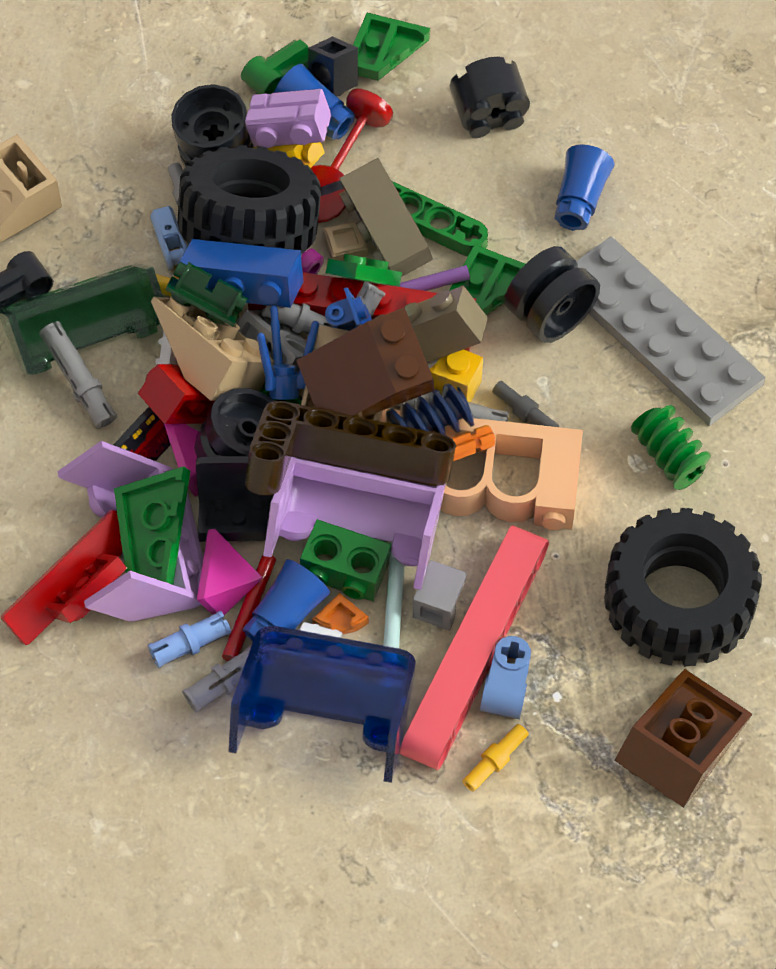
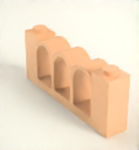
M388 409L383 410L380 419L381 422L387 423L386 411ZM395 410L401 416L400 410ZM474 418V426L472 427L464 419L459 420V433H456L449 425L445 426L446 436L451 438L467 431L473 434V429L489 425L495 436V445L483 451H480L479 448L475 449L476 452L486 453L484 474L481 481L475 487L468 490H455L445 485L440 509L442 512L453 516H469L478 512L485 505L492 515L503 521L523 522L534 517L533 525L543 526L549 530L572 529L583 430ZM495 454L541 459L539 479L536 487L523 496H510L499 491L492 481Z

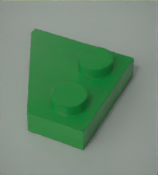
M366 12L353 43V46L358 47V76L379 81L429 41L430 28Z
M474 244L463 266L467 265L470 280L452 284L450 290L464 285L470 295L476 298V303L487 315L504 304L505 294L511 281L525 263Z
M344 254L343 261L328 258L325 272L326 274L400 287L402 272L388 270L389 262Z

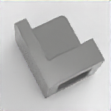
M430 560L421 590L417 589L413 598V618L450 631L455 620L456 602L466 581V572Z

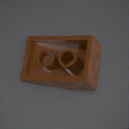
M405 307L367 321L297 360L313 405L318 409L365 418L434 391L432 374Z
M684 669L633 725L614 761L684 808L750 720L752 713Z

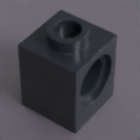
M333 36L308 48V70L331 93L337 97L341 96L344 92L358 86V47Z

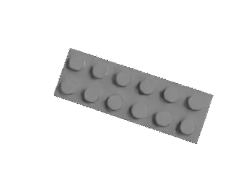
M612 236L576 261L578 268H585L601 285L600 294L589 314L708 426H711L764 385L766 377Z

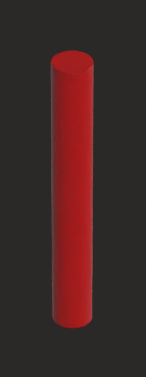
M262 554L256 571L262 579L245 596L222 654V658L226 661L238 656L247 637L243 628L253 617L252 612L262 599L277 561L273 555L267 557Z

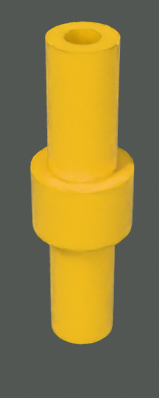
M516 724L498 744L492 743L481 754L482 760L462 780L464 786L474 792L493 772H499L510 761L509 755L529 736L528 731L522 725Z

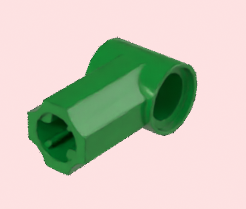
M301 39L298 41L293 40L266 59L263 56L252 58L244 66L241 72V79L257 94L274 93L280 80L291 68L298 64H303L308 69V45Z

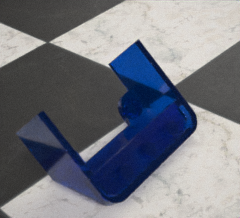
M268 626L260 629L253 639L231 702L228 752L237 753L246 726L258 729L272 728L281 722L285 710L364 725L362 739L368 747L386 752L383 781L392 783L404 737L416 667L414 656L408 651L399 648L285 627Z

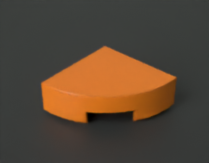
M341 593L335 596L312 618V624L332 630L336 629L342 632V634L358 631L369 623V616Z

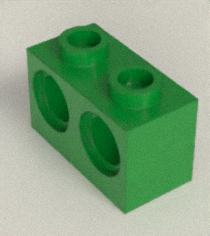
M317 519L300 557V565L317 576L326 586L340 590L352 599H366L374 602L389 565L391 544ZM327 554L332 556L333 559L324 561L317 557ZM358 567H366L371 571L368 573H359L354 569Z

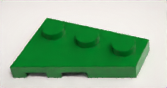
M179 467L114 488L124 564L127 567L126 573L133 571L174 585L191 471L186 467Z

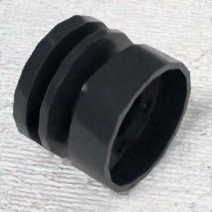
M215 84L198 86L186 92L175 103L171 114L172 128L178 143L180 158L185 168L195 157L199 158L202 153L209 150L215 152L221 147L236 148L240 145H247V148L254 147L245 123L247 116L246 106L239 94L230 88Z

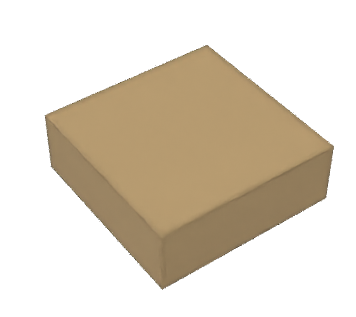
M358 220L323 228V236L331 259L343 261L344 254L360 257L368 256L367 244L355 224Z

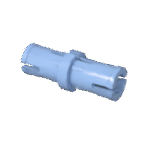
M218 611L216 614L191 626L185 623L179 626L178 632L148 644L152 659H156V666L160 668L164 664L188 653L195 655L200 652V647L230 635L231 629L227 620H223L224 614L222 611Z

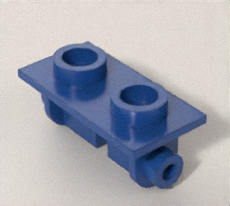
M345 288L347 298L330 304L325 311V318L333 328L351 331L372 319L361 297L354 298L350 290Z

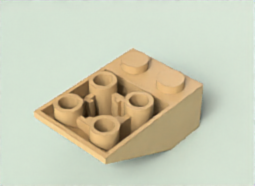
M18 134L0 143L1 243L62 207L56 178Z
M153 297L151 303L184 379L211 401H216L222 393L231 389L250 388L260 392L265 383V374L258 341L247 338L240 333V327L236 323L234 326H231L227 323L221 325L213 322L205 315V311L194 305H182L172 297ZM270 357L271 365L273 366L274 360Z

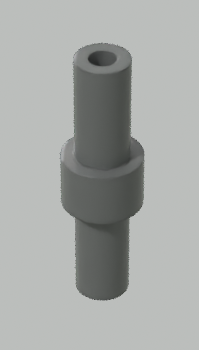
M499 381L494 386L492 393L512 407V413L522 421H530L534 425L559 427L558 423L538 409L539 404L529 396L524 395L522 397L503 381Z

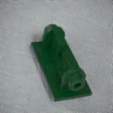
M179 262L173 273L174 276L171 277L165 288L166 291L171 293V297L182 305H194L205 311V315L217 324L225 325L227 323L234 326L239 313L248 298L242 295L243 291L221 279L218 280L212 291L206 287L212 274L190 262L187 265Z

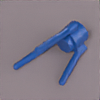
M273 305L270 308L273 366L271 365L265 336L263 333L257 334L259 352L265 374V390L269 391V397L272 399H295L299 397V389H305L306 384L301 371L299 370V373L295 372V365L283 364L278 308ZM313 321L311 324L303 356L314 350L319 328L318 321Z

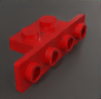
M109 510L1 615V620L22 644L29 645L55 619L68 623L82 619L91 610L85 608L84 601L118 579L127 569L118 558L123 553L117 511Z

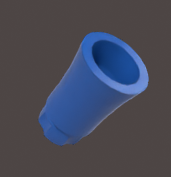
M298 64L294 66L280 80L274 93L322 89L331 113L326 136L332 140H339L348 132L354 122L355 114L348 107L344 106V102L320 83L305 65Z
M585 144L574 145L567 149L564 174L556 200L557 208L554 217L561 227L572 231L584 230L588 227L590 218L595 213L604 185L615 166L613 158L604 150Z
M286 559L276 580L263 600L252 612L253 617L247 622L243 631L257 646L272 654L278 649L283 640L287 641L307 615L330 595V590L308 569L293 560Z

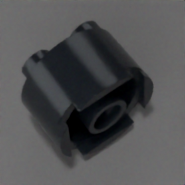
M497 56L480 59L465 67L467 73L460 78L456 74L451 79L450 91L462 126L469 131L470 137L481 138L487 135L491 129L504 127L506 130H513L524 123L523 116L530 107V101L517 64L513 60L509 64L505 62L504 57Z

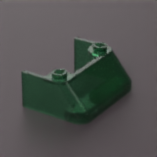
M136 263L1 308L0 320L20 369L27 375H35L50 370L52 368L51 362L55 360L39 335V332L45 326L59 321L76 350L124 333H136L137 338L146 337L157 333V326L161 325L151 300L153 297H163L154 267Z

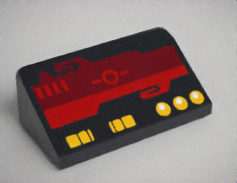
M148 407L113 445L157 461L171 444L164 423Z

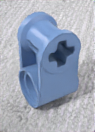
M508 636L502 638L497 643L490 673L486 678L480 711L520 720L531 658V649L524 639L517 636ZM508 658L516 659L515 664L508 663Z

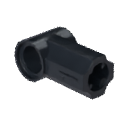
M24 251L17 254L9 261L6 270L0 272V310L23 298L37 300L51 290L54 280L34 252Z

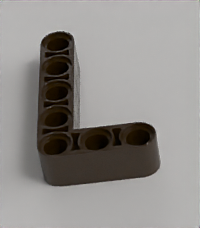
M275 401L265 406L250 445L245 486L249 491L258 495H273L281 489L291 457L426 485L440 486L448 483L450 479L456 443L452 438L439 433L289 402Z

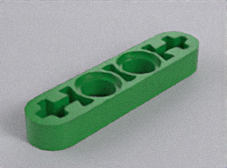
M392 181L404 204H413L418 208L411 216L423 237L467 257L474 244L487 248L488 229L483 223ZM436 218H442L447 220L450 225L444 229H436L430 225V222ZM473 235L478 237V239L473 238L470 242L465 240V238L470 239Z

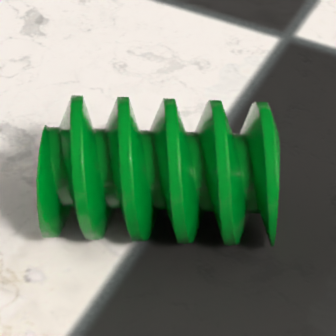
M669 405L664 408L649 409L633 421L631 432L638 435V440L643 446H647V453L655 458L656 465L659 468L664 469L665 477L673 481V487L677 490L685 489L702 476L706 468L705 465L711 458V454L708 451L696 454L701 449L702 442L697 439L688 443L693 436V431L690 428L679 431L684 425L685 420L680 416L671 419L676 412L674 406Z

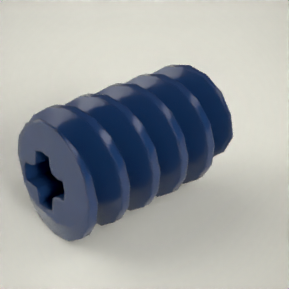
M449 383L443 386V397L438 391L434 390L429 393V403L421 396L415 398V410L409 403L404 402L400 405L401 416L392 408L386 411L387 423L430 432L435 431L446 435L445 426L447 425L456 433H459V420L464 419L470 427L474 426V418L465 395L458 386L456 390Z

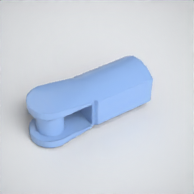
M166 206L153 210L150 219L167 268L172 270L173 265H177L181 260L187 245L179 232L178 221L173 208ZM180 247V249L169 251L170 249Z

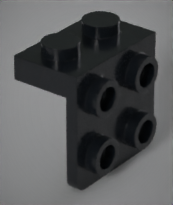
M212 455L196 459L199 497V542H206L208 530L216 529L226 541L266 540L270 506L274 494L258 495L246 488L245 477L248 456Z

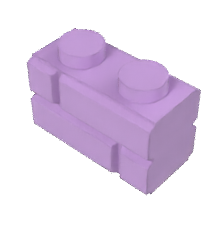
M322 89L257 94L252 96L245 123L252 143L256 148L257 146L270 148L281 145H305L325 141L331 113Z

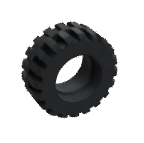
M240 145L236 148L221 147L215 152L209 150L202 153L199 158L195 157L181 173L177 222L179 232L188 244H190L192 239L301 250L302 255L316 239L321 185L308 165L304 166L300 159L296 157L290 158L285 152L279 150L274 152L269 151L266 147L259 146L257 148H247V145Z
M670 508L658 510L655 518H652L651 515H645L637 520L635 528L633 526L627 527L620 536V542L615 543L612 549L605 582V609L610 612L609 621L613 629L617 631L622 629L621 639L630 647L634 644L639 646L638 654L648 659L655 655L661 658L660 663L671 666L673 660L682 661L684 667L696 666L697 659L702 658L705 663H709L719 658L720 650L724 654H728L736 648L738 640L744 639L749 631L762 586V574L758 571L760 563L757 554L753 551L749 552L751 543L743 534L738 536L734 534L735 526L724 520L720 523L714 520L715 514L706 511L703 512V515L692 513L693 508H680L678 513H672ZM664 567H689L704 574L714 584L719 596L714 601L701 607L680 608L659 599L650 590L645 579L651 573Z

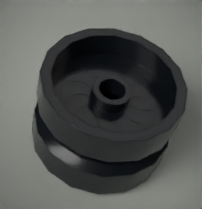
M553 246L538 253L519 270L506 291L504 304L520 321H527V327L543 343H552L570 333L585 319L597 301L601 285L585 268H578L576 260L564 248Z
M250 388L231 389L222 393L213 403L206 420L196 435L194 449L197 458L212 455L249 456L250 445L264 408L268 403L275 402V400L265 393Z

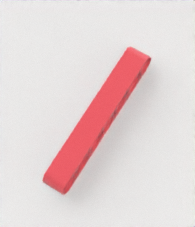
M514 525L509 528L404 736L400 755L435 770L441 768L491 668L495 647L502 638L506 637L544 560L549 546L548 539Z

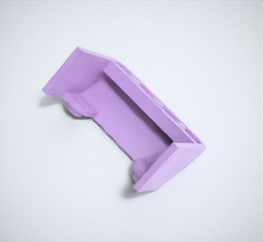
M100 441L57 472L60 479L87 488L91 510L97 516L103 517L109 510L117 511L114 488L173 470V468ZM188 491L174 585L128 571L84 601L85 608L133 622L194 609L201 605L197 600L203 565V554Z
M291 457L281 489L274 494L271 501L263 556H272L279 536L290 541H301L308 538L318 519L375 539L392 542L391 553L400 563L406 566H417L413 588L421 590L431 555L446 484L440 486L426 485Z

